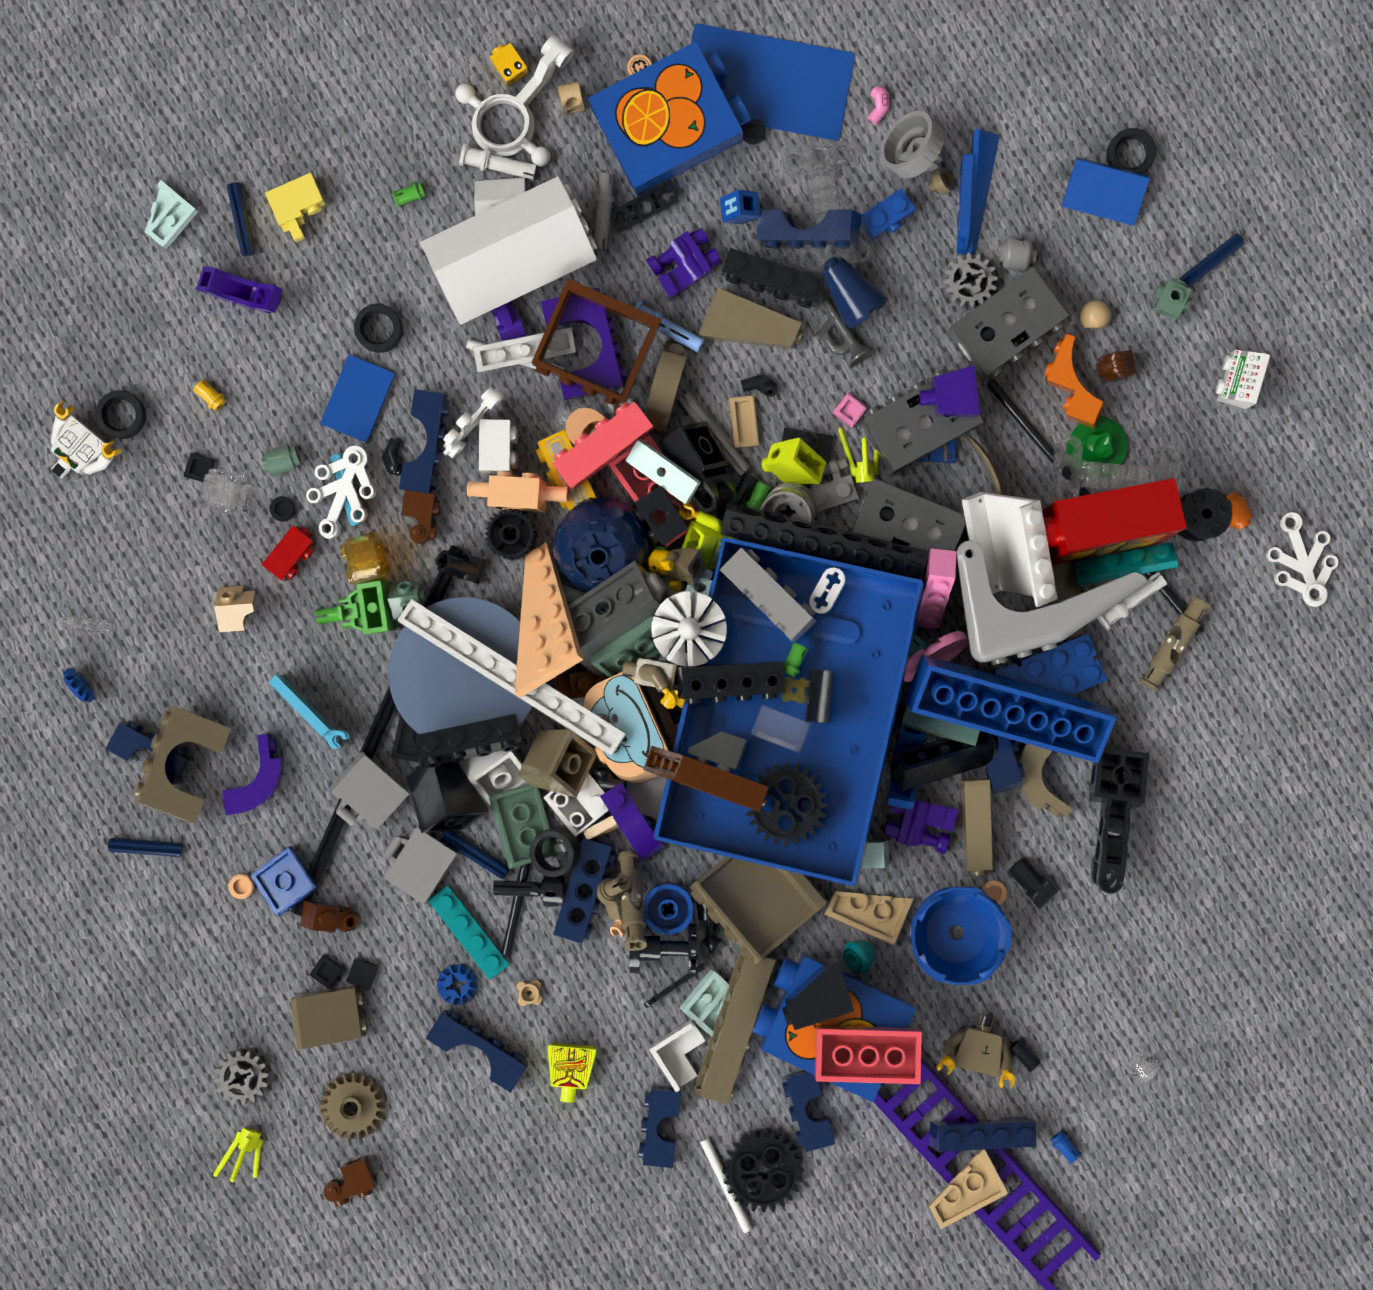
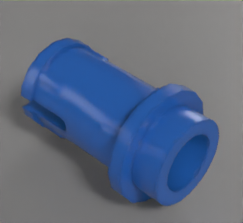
M1061 1130L1050 1140L1052 1141V1146L1062 1153L1069 1164H1072L1077 1160L1076 1157L1079 1158L1082 1153L1068 1138L1069 1134Z

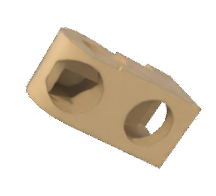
M578 82L558 86L563 115L585 111L581 88Z

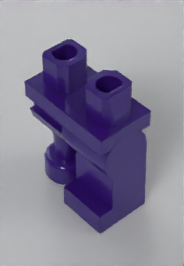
M702 228L690 234L688 231L681 234V236L672 241L670 248L658 258L652 255L645 259L655 276L664 271L663 266L675 260L678 267L658 277L659 283L670 300L712 273V268L721 261L715 248L704 255L698 247L709 241Z
M916 799L913 809L890 806V812L902 815L899 824L886 821L883 834L894 838L896 842L901 844L934 846L937 853H946L950 835L940 833L937 837L925 831L927 825L953 832L958 809Z

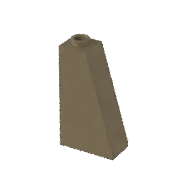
M718 288L698 336L708 340L791 349L793 343L799 344L804 331L800 330L801 322Z
M986 778L959 780L965 870L971 871L972 876L987 875L986 870H993L990 780Z

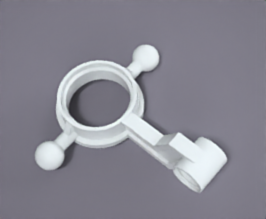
M555 34L543 45L541 53L544 56L539 61L534 76L516 97L508 94H496L481 101L475 96V90L471 85L461 84L457 87L455 91L457 100L463 104L469 103L476 109L472 120V131L476 142L483 150L486 148L491 151V154L509 157L525 149L531 154V160L536 166L543 167L550 162V151L542 146L537 147L531 142L535 123L528 105L552 78L556 65L562 69L569 63L575 53V50ZM498 104L512 105L518 108L524 116L523 132L515 141L509 144L500 145L492 143L485 138L481 131V121L488 109Z

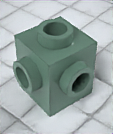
M1175 278L1173 280L1168 279L1164 285L1159 284L1153 296L1157 300L1152 311L1175 321L1180 317L1182 311H1187L1192 301V298L1189 297L1191 289L1186 287L1187 284Z
M403 581L399 584L389 585L388 603L393 620L400 617L411 599L422 606L427 605L426 591L421 590L419 581Z

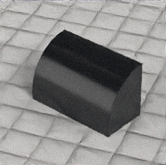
M809 670L805 722L830 724L835 672Z

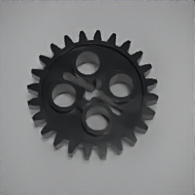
M786 762L784 769L781 770L779 764L776 763L774 772L766 767L765 777L761 774L756 775L760 781L759 784L768 787L766 797L774 799V809L768 812L761 807L760 812L751 810L745 814L746 816L754 817L749 823L750 826L758 824L759 827L756 830V834H760L763 831L766 833L764 836L765 841L772 836L774 837V845H777L780 839H783L784 847H787L789 840L792 839L796 846L799 844V837L807 842L808 832L814 836L817 834L813 828L815 825L823 827L819 818L827 817L828 815L821 810L828 807L829 804L822 802V798H825L828 794L820 793L819 790L824 784L814 783L818 777L816 774L810 778L808 777L809 768H806L801 773L799 772L800 764H796L794 769L791 770L790 764ZM784 779H790L794 785L792 792L788 794L782 792L780 784ZM771 787H774L783 799L792 800L790 805L803 817L802 822L789 809H781L783 803L770 791ZM803 797H807L812 803V807L808 812H802L798 807V802ZM784 815L790 816L793 820V826L789 830H784L780 826V819Z
M762 1128L759 1131V1136H756L750 1130V1138L748 1139L741 1134L742 1143L739 1144L733 1141L732 1143L736 1149L734 1151L727 1149L726 1152L731 1157L730 1159H723V1163L728 1165V1168L722 1169L721 1172L722 1174L729 1175V1177L723 1180V1183L731 1184L727 1192L729 1194L736 1192L733 1200L737 1202L742 1198V1207L745 1208L750 1203L753 1212H755L757 1206H760L762 1212L765 1213L768 1205L775 1211V1203L778 1202L784 1207L783 1199L785 1197L793 1200L790 1194L791 1190L799 1192L795 1182H803V1179L797 1176V1173L804 1172L803 1167L797 1166L803 1160L801 1157H794L799 1150L797 1147L789 1149L792 1141L789 1139L783 1143L784 1135L782 1133L777 1138H774L773 1130L769 1131L768 1136L765 1135ZM776 1149L778 1151L777 1157L772 1161L766 1160L765 1153L767 1150ZM745 1156H751L754 1159L752 1166L749 1168L741 1166V1160ZM779 1163H784L783 1167L766 1170L765 1176L755 1173L760 1171L761 1165H764L765 1168H771ZM754 1172V1174L749 1175L746 1178H741L742 1174ZM777 1173H782L785 1177L780 1185L772 1183V1177ZM751 1181H759L760 1188L758 1191H748V1184Z

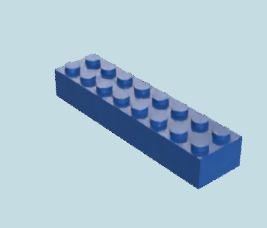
M923 654L905 698V702L911 712L1096 763L1100 761L1117 718L1108 706Z

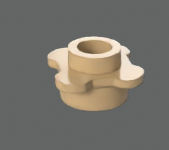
M533 980L530 983L520 981L517 984L519 1005L525 1006L532 1003L539 1005L542 1002L539 990L541 983L538 980ZM527 991H531L532 994L528 995Z

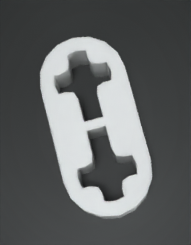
M835 567L827 569L815 587L809 602L812 610L816 613L825 614L829 612L841 593L846 578L840 569ZM835 573H838V579L841 581L840 584H833L831 590H828L827 587L830 581L827 579V576H833ZM825 591L828 592L825 599L828 606H822L820 609H817L815 598H821Z

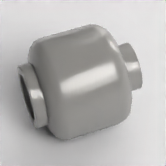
M1010 237L1001 244L999 262H1002L1005 269L1025 272L1030 264H1035L1037 250L1033 249V244L1030 240Z

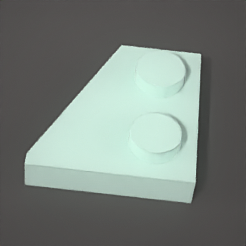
M160 180L157 186L159 192L156 202L152 204L151 218L147 222L145 233L166 250L198 211Z
M711 969L679 1009L708 1035L712 1036L729 984Z

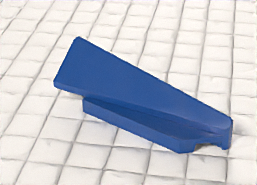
M974 129L972 133L971 154H963L961 157L957 254L962 255L967 253L971 255L976 254L999 143V135L980 129Z

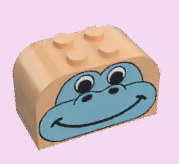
M622 672L595 684L586 694L583 707L626 734L613 756L595 747L600 761L604 765H608L619 779L630 784H641L658 777V775L643 770L650 748L655 746L668 751L670 749L642 686L634 683V677L623 676Z

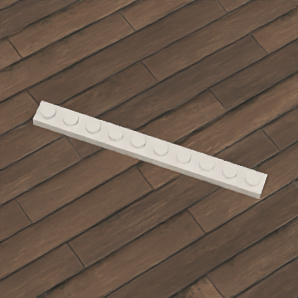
M410 600L398 618L399 623L517 696L515 694L517 665L414 600ZM546 683L520 698L610 756H613L626 736L624 732Z

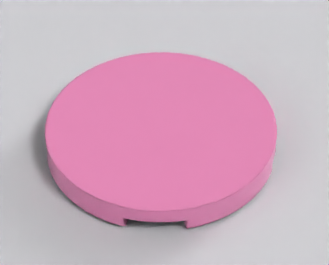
M956 631L944 635L938 639L940 642L930 645L925 650L922 648L911 656L908 660L904 681L912 682L922 654L948 662L955 658L969 643L964 632Z

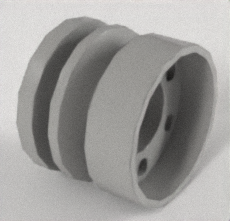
M786 482L779 484L771 490L760 510L813 523L817 513V503L815 496L807 487L800 483ZM787 505H790V508L795 510L793 514H790V511L786 509Z

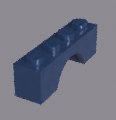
M852 209L828 210L824 219L817 226L807 230H800L794 223L792 215L784 210H760L761 216L758 217L756 240L764 243L767 248L778 249L780 245H788L789 248L802 249L803 245H811L812 248L825 249L826 245H834L835 248L849 249L850 245H859L861 214Z
M414 389L411 415L423 424L427 434V442L424 451L417 459L403 464L399 485L401 491L408 490L431 494L432 490L437 489L438 475H434L436 465H440L442 459V450H438L439 441L444 439L446 433V426L442 425L443 415L448 416L450 401L446 400L445 394Z
M994 735L998 744L997 754L985 767L987 779L990 780L992 794L1021 787L1022 778L1026 777L1022 763L1017 764L1015 754H1018L1015 741L998 735Z
M443 1010L425 1039L446 1052L459 1045H472L479 1048L489 1060L491 1068L490 1080L511 1093L528 1066V1063L525 1062L526 1057L515 1050L511 1053L504 1049L505 1044L499 1039L492 1037L490 1040L482 1035L484 1031L477 1025L471 1023L468 1026L461 1021L463 1017L455 1011L449 1010V1012Z
M1006 1117L991 1122L930 1121V1147L939 1152L1036 1147V1121L1028 1117Z

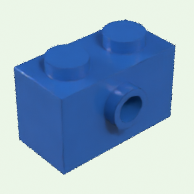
M901 188L861 215V226L870 240L874 241L887 231L891 234L903 225L901 222L914 214L916 208Z

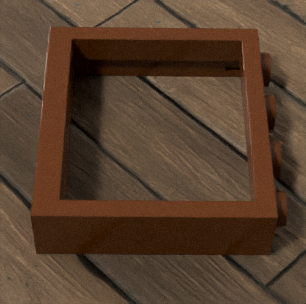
M567 279L531 363L536 367L535 371L547 377L551 373L559 377L558 381L570 387L574 383L583 387L582 392L593 397L596 394L606 397L605 402L619 407V404L623 405L628 401L661 325V319ZM572 295L650 328L621 394L543 361Z
M655 746L650 748L643 768L644 771L758 812L767 802V800H764L768 787L668 750Z

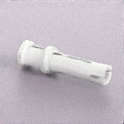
M466 143L463 144L459 160L460 166L466 164L478 167L480 171L491 169L531 180L534 179L537 167L535 164L491 154V151L486 148L480 150L468 147Z
M1158 571L1147 579L1148 583L1097 617L1106 631L1110 629V625L1120 618H1126L1129 614L1128 611L1167 585V582Z

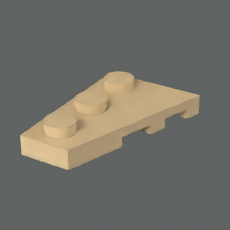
M834 891L824 915L888 944L895 945L913 899Z
M983 1149L965 1165L928 1206L940 1229H943L1007 1195L1008 1192L985 1149Z

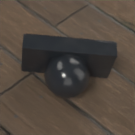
M784 428L782 441L801 438L825 461H830L834 436Z

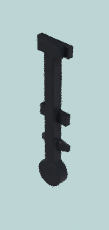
M702 963L696 967V974L705 969ZM687 973L644 1002L643 1005L645 1008H648L696 974Z

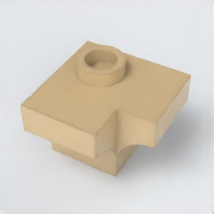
M244 586L218 588L214 607L219 632L243 631L245 629L246 615L254 612L255 591H245Z

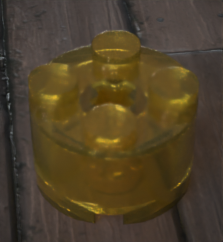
M376 531L345 539L344 544L339 546L342 558L347 561L349 569H346V576L350 584L355 583L357 586V584L390 579V575H385V571L390 570L383 542L377 543L375 538L380 536Z

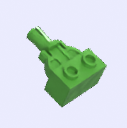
M380 580L356 584L357 589L351 592L348 597L338 599V603H348L347 605L315 610V616L327 615V617L316 618L318 625L351 620V622L341 623L342 628L353 627L356 630L363 631L364 634L397 631L396 622L392 618L388 603L390 581Z

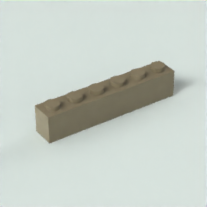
M739 951L729 981V987L693 1089L700 1097L728 1104L729 1098H732L735 1093V1080L737 1074H740L743 1069V1056L751 1045L752 1029L759 1015L761 1003L767 997L769 979L773 977L776 969V960L768 955L755 965L753 962H748Z

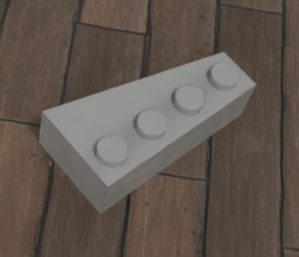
M740 548L720 571L765 613L791 641L796 643L816 622L812 617L815 612L805 602L800 605L794 599L797 594L787 584L782 588L776 582L779 577L769 567L764 570L758 564L761 559L751 549L746 552Z

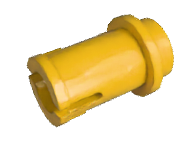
M205 379L200 381L193 389L195 393L207 402L209 409L217 411L226 402L224 394H219Z

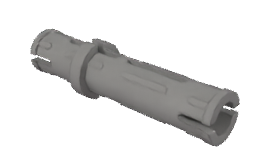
M599 173L598 194L595 195V202L597 204L593 240L597 250L602 251L608 250L612 203L615 201L613 197L615 175H610V173Z

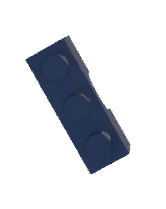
M131 720L128 723L120 722L105 749L126 761H132L136 753L142 748L153 751L151 743L155 733L151 732L148 735L142 732L143 727ZM175 746L169 752L165 761V773L172 785L177 784L190 760V757L185 755L187 751L179 746Z
M805 1070L785 1075L787 1082H783L782 1085L786 1098L791 1096L793 1106L789 1107L792 1122L798 1121L800 1131L795 1133L799 1146L804 1145L805 1151L809 1152L835 1145L828 1116L812 1118L805 1111L806 1104L810 1099L822 1095L819 1082L815 1080V1075Z
M651 1086V1092L645 1093L644 1107H648L649 1111L648 1117H643L641 1132L646 1133L645 1142H640L638 1157L643 1158V1165L673 1168L676 1139L663 1137L658 1132L657 1125L666 1117H679L681 1090L676 1092L674 1088Z

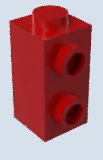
M293 525L261 565L281 581H285L287 578L291 580L300 569L297 567L302 559L307 560L315 551V548L312 546L316 542L311 539L314 534L302 525L300 528Z

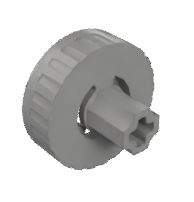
M913 111L902 116L891 126L883 139L880 149L882 163L898 177L904 179L913 178L924 171H935L943 160L940 152L944 144V130L926 112Z

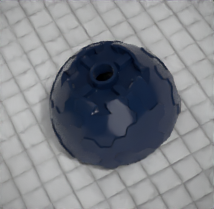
M591 497L577 503L557 526L553 543L554 558L558 567L568 579L567 581L576 589L587 593L633 561H636L646 570L648 569L652 539L647 532L646 520L641 523L633 511L635 508L630 504L610 498ZM601 550L605 553L606 559L603 562H596L592 558V552Z

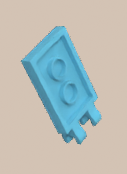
M275 675L269 681L277 692L328 741L331 748L340 749L342 747L337 741L339 735L344 740L351 738L348 731L336 730L283 675Z

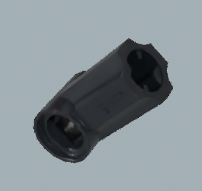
M443 550L437 555L435 563L438 571L458 576V579L479 584L486 560L467 554L461 555L453 551Z
M1024 857L1007 871L1026 891L1024 893L1031 898L1039 909L1058 893V890L1043 875L1041 876Z

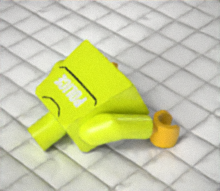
M692 502L683 503V506L690 510L683 511L679 509L681 518L684 520L694 518L696 520L690 522L682 548L698 549L706 569H715L719 558L721 539L724 537L739 539L720 534L723 522L718 518L701 510L700 512L695 511Z

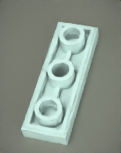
M642 439L636 441L625 460L684 504L690 502L701 483Z

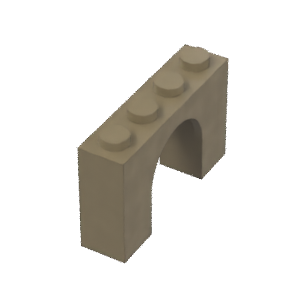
M169 707L161 716L160 724L162 727L160 733L155 734L152 740V754L143 763L142 772H144L141 782L138 781L134 787L132 795L135 798L133 802L185 822L196 824L204 799L180 791L169 782L165 773L166 758L175 746L183 742L194 743L214 752H223L231 728L183 709Z

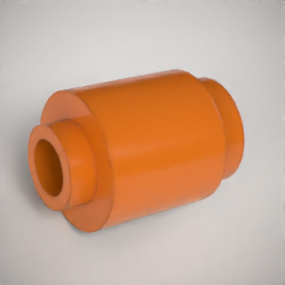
M1238 491L1226 496L1232 503L1233 514L1229 525L1230 528L1236 526L1237 530H1240L1250 525L1249 519L1254 516L1244 496H1240Z

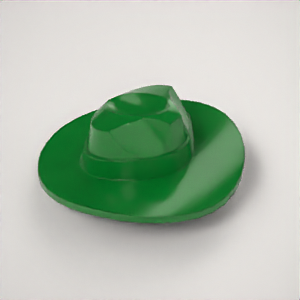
M1099 416L1094 429L1078 424L1070 434L1066 446V457L1070 467L1078 475L1088 479H1099L1110 475L1119 468L1126 457L1128 450L1126 434L1119 424L1103 416Z

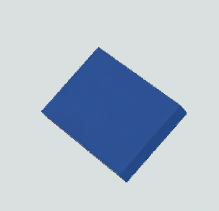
M1076 157L1062 201V207L1134 226L1150 177Z
M348 354L320 424L368 443L396 374Z

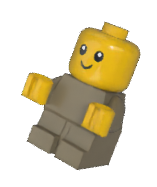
M681 548L672 551L656 549L648 558L649 569L652 573L669 575L676 579V581L672 580L669 583L671 591H681L684 581L688 582V585L695 586L706 569L698 549Z

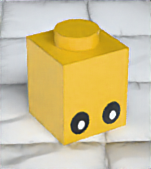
M511 43L506 46L504 44L499 45L492 51L493 55L490 56L491 63L508 87L529 73L526 65Z

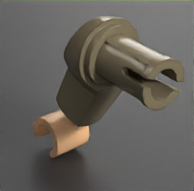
M619 875L615 879L606 878L599 883L597 888L598 899L605 905L609 918L616 921L610 928L612 936L620 933V936L623 937L626 934L622 924L620 895L621 892L630 888V882L623 884V882L629 880L625 875Z

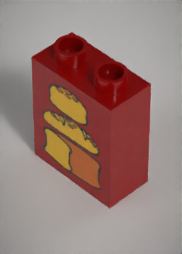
M1175 478L1058 500L1042 511L1052 566L1155 546L1187 528Z

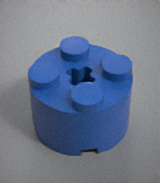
M663 882L654 886L647 893L644 900L645 920L648 926L659 934L670 935L683 931L693 917L694 906L690 893L683 886L673 882ZM670 902L673 903V910L675 912L663 913L664 907L662 905L664 903L667 905Z

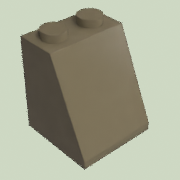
M539 730L518 776L530 786L577 798L597 753L572 730Z
M348 986L298 993L291 998L297 1050L362 1038L364 1031L368 1030L367 1018L362 1016L360 1007L364 1006L363 991H358V986Z

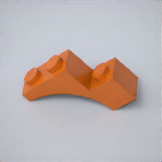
M1066 333L1064 339L1058 340L1054 353H1057L1054 363L1049 362L1044 376L1048 377L1047 383L1049 385L1073 394L1072 397H1067L1063 410L1066 411V418L1094 429L1104 407V402L1086 391L1076 377L1072 362L1076 337Z

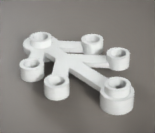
M490 387L482 395L481 398L484 401L477 412L472 416L465 412L457 420L456 424L461 428V432L459 434L455 429H452L444 437L443 440L446 443L443 447L446 450L443 454L445 456L449 455L452 459L455 458L466 446V443L462 440L479 424V419H484V415L489 410L495 408L504 398V395L497 388L494 390Z
M360 446L347 448L342 459L329 465H319L315 469V475L320 480H327L333 473L345 469L341 479L321 488H311L306 493V498L310 503H319L324 497L337 492L327 519L322 520L319 524V532L324 538H336L340 534L341 525L338 518L346 497L352 508L350 513L351 519L354 522H364L367 519L368 513L362 507L352 482L355 474L361 484L359 493L362 498H374L377 490L371 484L365 469L368 462L367 452ZM353 454L358 456L356 463H353L351 460ZM322 468L327 470L325 477L320 473ZM366 487H370L371 494L369 496L365 494ZM314 491L318 493V498L316 500H313L312 493ZM358 510L362 512L361 519H358L356 517V512ZM327 524L331 526V531L329 533L325 531V526Z
M1287 513L1282 516L1280 526L1283 531L1288 532L1297 559L1282 553V550L1278 547L1270 548L1266 553V557L1270 562H1279L1301 573L1305 583L1291 578L1287 571L1277 572L1274 577L1275 583L1279 586H1288L1302 593V598L1307 605L1312 607L1320 606L1325 603L1328 597V591L1325 587L1332 570L1338 566L1336 556H1325L1322 559L1323 568L1317 579H1315L1313 569L1324 546L1330 542V535L1326 531L1317 532L1314 535V544L1307 556L1299 533V529L1302 526V518L1297 513ZM1288 518L1294 520V526L1292 528H1289L1286 525V520ZM1320 534H1324L1326 536L1325 543H1320L1318 541V536ZM1272 550H1276L1279 553L1277 559L1271 558L1270 553ZM1328 558H1332L1334 560V565L1332 567H1328L1326 565V560ZM1280 574L1286 575L1287 581L1285 583L1279 581L1278 577ZM1313 589L1319 593L1316 599H1313L1310 595Z

